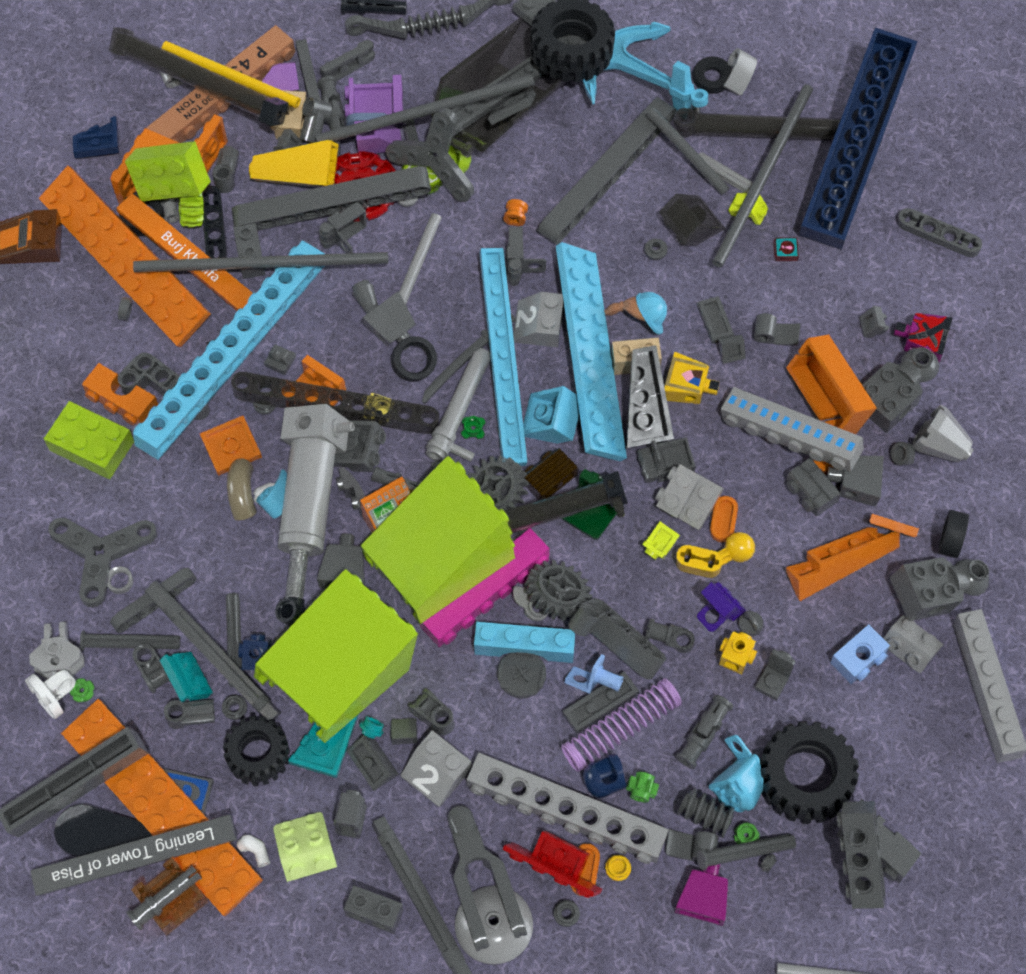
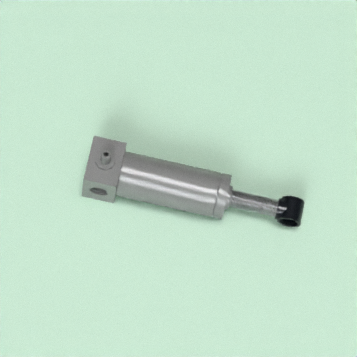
M327 404L287 407L284 410L281 440L289 444L291 448L277 548L280 551L291 554L286 594L283 600L276 606L275 615L280 622L290 627L307 610L304 607L305 600L303 596L308 556L323 554L335 453L346 452L348 432H352L355 429L353 422L347 420Z

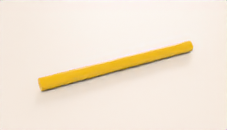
M165 41L162 45V51L268 97L282 99L288 102V105L298 108L301 98L171 42Z

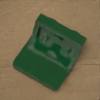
M584 469L579 476V486L560 510L559 517L590 538L598 540L624 505L611 508L602 477L596 472H589Z

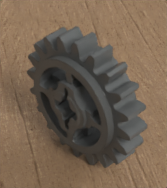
M502 455L499 456L498 460L491 456L490 463L482 459L481 468L474 465L476 473H468V476L470 478L473 477L477 481L483 494L488 493L493 501L497 502L494 506L498 510H504L509 518L511 517V509L518 512L519 509L516 504L525 503L521 495L528 494L523 487L529 485V482L523 479L527 474L521 470L522 466L517 462L515 463L512 458L506 459ZM506 472L508 475L505 477L502 475L496 476V473Z
M552 560L550 565L546 561H543L542 565L536 564L534 569H531L525 582L527 586L525 593L531 595L528 601L537 603L535 609H543L544 616L550 613L552 619L560 616L562 621H565L567 616L571 619L582 603L591 600L592 595L589 593L592 588L585 586L588 579L580 578L581 571L574 572V566L565 567V562L563 561L560 565H557L555 560Z

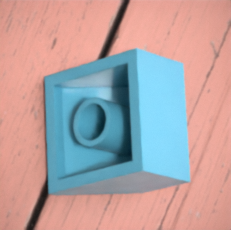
M564 386L531 393L523 423L524 436L557 444L573 441L580 414L577 394Z

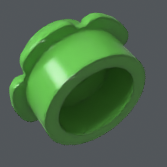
M78 679L74 688L70 691V695L73 696V700L76 702H86L94 694V685L91 681Z
M744 823L735 828L734 832L736 835L734 839L737 844L759 840V832L753 824ZM745 833L749 835L748 838L744 837Z

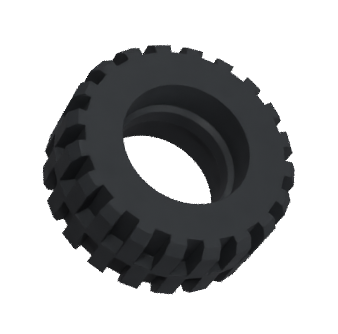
M557 0V2L552 1L548 3L546 8L542 7L532 21L530 54L537 67L540 66V70L543 73H549L551 78L562 79V82L572 80L574 83L581 82L582 79L587 81L592 79L594 75H600L603 69L609 66L613 56L615 41L613 20L604 9L600 10L599 5L596 3L591 4L589 0ZM565 35H575L584 38L588 42L580 45H570L559 41L557 38Z
M799 721L795 727L793 724L784 726L782 732L778 730L764 748L760 760L761 775L764 779L762 793L765 792V801L768 805L774 804L776 806V813L780 816L783 812L789 815L787 820L795 822L796 818L802 819V824H810L812 820H816L817 823L825 822L827 817L833 818L842 809L843 802H849L855 790L859 777L857 773L859 767L858 759L853 758L855 751L852 745L846 746L845 742L847 739L842 734L839 736L835 735L833 727L828 725V728L825 729L821 727L820 722L815 721L812 726L807 725V721ZM802 752L819 756L830 768L832 778L829 786L825 790L813 793L799 790L790 783L785 775L784 766L787 759L796 753Z

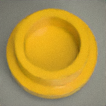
M614 855L607 860L605 871L610 879L623 881L631 873V864L626 857Z

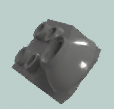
M923 347L910 349L901 358L900 365L887 362L862 385L877 407L869 419L885 433H888L918 405L923 393L920 382L930 381L938 374L939 361L931 350ZM917 361H923L925 364H920Z
M944 557L904 564L890 577L908 621L950 613L963 601L964 593L973 596L983 594L989 586L990 579L989 569L981 560L962 559L953 566Z

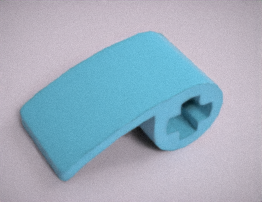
M281 470L275 485L263 490L256 499V502L273 519L282 515L287 478L285 470Z

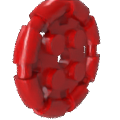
M359 151V153L350 154L348 152L337 157L334 184L394 172L396 170L388 160L381 159L380 155L376 153ZM377 166V169L374 171L371 167ZM337 171H342L340 176L336 173ZM395 202L367 207L366 219L372 220L380 217L388 211L389 205H393ZM357 217L353 221L360 222L359 217Z

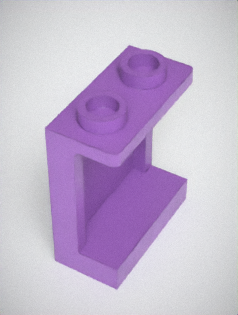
M393 75V83L354 84L353 78H349V86H345V99H349V104H345L346 118L353 113H385L388 115L402 111V76Z

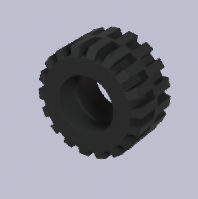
M255 716L249 717L250 721L245 722L242 719L239 721L240 726L237 727L234 724L231 727L232 734L227 733L225 736L227 743H223V750L225 752L223 754L230 771L235 778L241 779L242 783L248 785L251 782L253 786H258L259 782H263L264 785L269 784L268 779L272 778L275 781L279 778L277 774L279 772L283 774L286 770L284 765L288 764L290 750L280 726L277 727L276 723L272 720L267 722L266 717L260 716V719L256 720ZM263 740L271 745L269 754L261 761L250 762L242 757L245 747L253 741Z

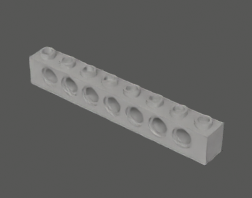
M478 753L467 778V787H470V791L476 795L484 796V794L494 797L493 800L500 805L507 806L509 803L516 806L517 810L525 815L533 813L541 816L540 819L547 824L554 825L558 823L565 826L564 829L571 834L578 835L579 832L589 836L588 839L600 845L603 842L612 845V849L621 854H626L627 852L634 854L638 861L645 864L657 863L668 836L669 829L481 753ZM493 777H498L502 780V783L498 786H492L488 781ZM520 786L526 792L523 795L517 796L512 793V790ZM539 796H545L549 799V802L546 805H539L535 800ZM562 806H570L573 812L569 815H563L559 809ZM587 815H592L596 818L597 822L588 825L583 821V818ZM616 825L621 831L613 835L607 831V827ZM638 834L645 841L642 844H635L631 841V837Z

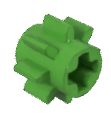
M636 772L635 777L630 776L626 787L627 791H631L630 798L642 803H648L649 798L654 799L659 788V784L654 783L655 777L646 772Z

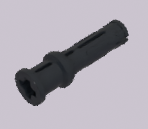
M341 0V14L357 12L359 15H363L365 12L406 15L407 1Z

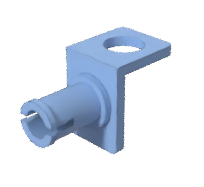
M601 654L591 673L573 667L565 678V683L589 694L598 683L618 692L624 677L605 670L603 666L605 655ZM580 675L585 677L587 681L580 683L575 681L573 677Z

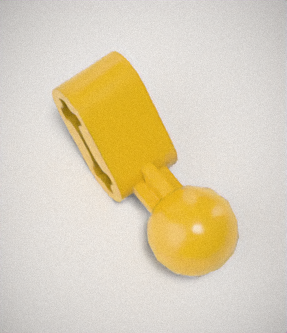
M737 532L727 538L725 548L719 552L684 545L678 549L676 566L680 571L713 578L720 573L721 567L730 561L740 563L748 561L754 555L755 543L748 534ZM686 555L690 556L689 562H684ZM709 561L714 562L713 568L708 567Z

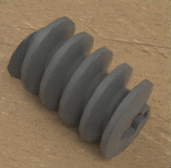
M694 788L684 797L677 815L679 816L685 811L686 820H689L694 815V824L698 825L704 820V829L707 830L713 825L712 833L717 834L722 830V838H724L734 817V807L725 812L724 802L716 807V798L713 797L710 801L706 802V793H703L698 798L696 797L697 789Z

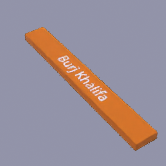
M133 193L116 207L119 214L173 259L210 258ZM225 269L189 271L236 311L240 308L243 309L248 303L249 297L253 294Z

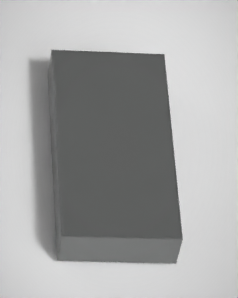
M719 296L697 302V308L712 344L719 342V339L734 336Z

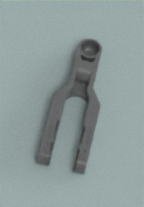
M463 805L455 806L448 814L449 828L460 858L453 879L476 951L489 947L488 939L467 879L469 873L468 865L476 860H482L483 865L492 872L500 899L503 900L514 938L526 936L525 923L504 862L485 850L471 810Z

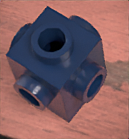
M252 633L250 637L243 640V643L239 644L238 656L242 658V670L255 671V664L273 646L271 638H265V634Z

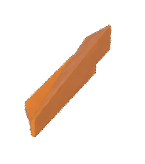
M868 527L807 551V562L786 567L787 575L798 600H804L900 547V533L894 531L889 534L878 533L877 528Z

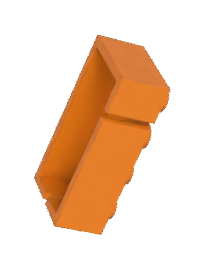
M829 334L807 338L799 349V354H796L786 367L820 421L842 417L825 421V423L856 434L877 407Z

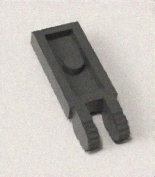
M363 40V42L358 43L356 48L321 66V77L333 76L336 81H339L370 63V61H373L375 58L373 41Z

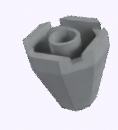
M940 404L930 414L933 418L923 423L913 439L912 446L918 452L957 463L962 459L966 461L974 450L971 448L973 441L949 409Z

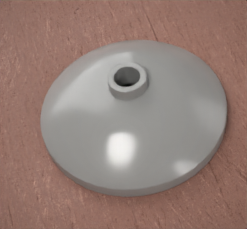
M487 886L472 892L489 947L476 951L462 906L460 905L455 918V932L462 949L474 960L490 965L507 963L518 957L528 946L533 932V918L525 900L518 893L514 892L527 930L526 936L514 938L513 930L508 922L504 903L500 899L497 887ZM496 917L499 922L496 925H491L489 919Z

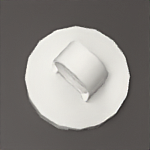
M67 670L59 671L44 683L35 674H32L25 680L32 694L35 693L39 699L38 702L54 719L63 714V710L57 701L69 693L76 683Z

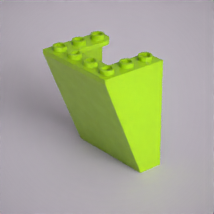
M447 456L361 545L365 560L371 567L379 568L401 593L404 602L413 608V616L419 624L515 559L513 549L515 544L510 536L512 531L507 523L509 521L507 514L504 510H498L494 506L495 503L488 493L483 494L477 481L473 477L469 478L461 463L458 461L455 463L450 456Z
M345 569L255 664L254 678L262 685L269 681L271 687L277 685L309 715L308 721L311 724L316 722V725L321 727L316 732V736L326 743L409 671L418 633L410 623H406L398 616L395 609L384 604L376 592L364 586L358 576L352 575Z

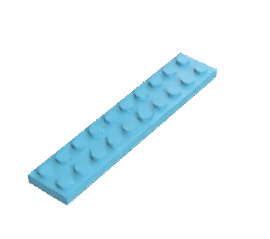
M561 242L556 246L585 453L623 461L627 458L596 253Z

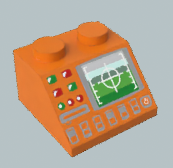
M403 477L396 479L360 500L363 519L372 533L411 494Z

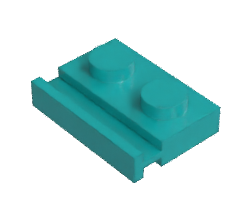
M192 652L176 653L172 656L167 654L159 660L181 702H184L186 699H189V701L206 699L213 693Z

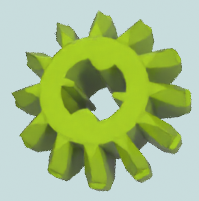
M202 193L195 196L178 197L180 224L187 227L201 226L204 219Z

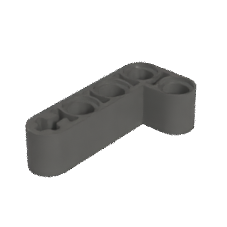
M140 353L119 373L118 383L124 395L129 394L136 385L142 389L149 385L164 396L169 389L172 390L175 387L180 376L153 355ZM150 365L149 368L142 369L144 366ZM167 378L166 381L159 382L161 379ZM128 382H134L132 385H126ZM208 403L194 418L195 420H203L209 415L210 408Z
M593 598L582 603L568 623L569 628L579 636H587L592 633L645 679H652L666 660L665 655L600 599Z

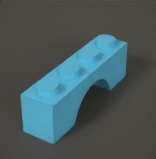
M476 622L475 655L500 657L507 653L522 652L541 656L547 661L573 663L575 633L572 630Z

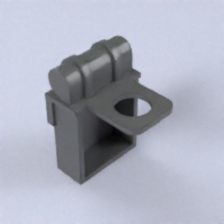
M356 202L341 213L336 212L328 217L327 222L322 223L319 229L322 247L328 249L336 244L345 253H353L352 246L347 240L367 227L366 210L359 202ZM359 217L360 222H354L353 220Z
M509 227L506 268L507 279L511 286L519 284L523 273H542L546 271L545 259H524L522 227ZM538 263L541 266L539 268H530L528 265Z
M687 437L658 444L654 440L649 447L637 451L638 462L641 465L642 476L645 478L646 483L656 480L658 483L668 481L669 472L674 466L678 468L679 464L693 471L696 468Z

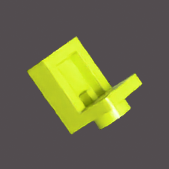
M748 193L736 194L728 210L732 216L737 215ZM759 195L748 216L752 218L756 225H761L768 210L761 195Z
M659 522L648 539L643 542L642 545L646 547L644 552L655 560L658 557L664 559L680 535L662 522Z

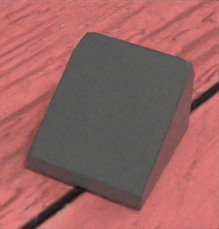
M416 718L391 720L392 745L417 743Z

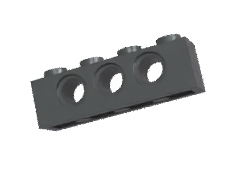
M875 801L843 802L842 811L837 813L838 828H843L844 835L840 836L841 852H846V859H843V873L849 877V883H846V897L851 899L852 909L884 908L886 892ZM859 829L864 833L858 834L855 833L853 830ZM862 853L866 855V857H859L856 854ZM859 877H866L869 880L864 881L859 879Z

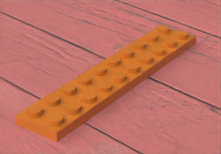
M67 165L38 198L48 209H57L61 223L176 346H183L211 315L171 271L134 272L133 261L160 259L72 167Z
M97 699L61 734L82 756L126 727L100 699ZM150 754L145 755L104 782L152 836L209 820ZM230 842L172 858L184 872L193 865L197 871L189 876V878L196 873L200 874L202 879L198 880L195 885L223 916L228 915L263 881L262 877Z

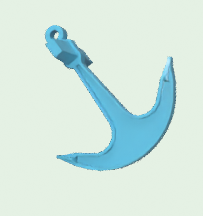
M652 22L651 25H637L616 30L613 56L609 66L603 69V71L619 69L668 89L670 95H672L673 107L677 109L676 113L685 118L691 113V104L694 107H704L708 104L707 91L694 89L691 81L690 66L677 61L673 65L671 78L626 51L629 44L635 41L650 38L652 40L658 39L670 32V26ZM595 75L587 81L582 79L585 92L592 105L595 104L597 93V76Z

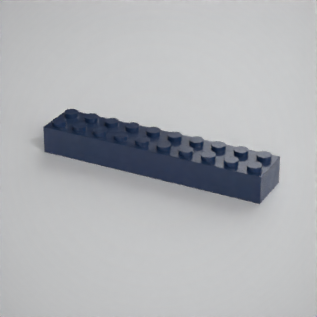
M875 27L801 225L800 236L842 250L918 41Z

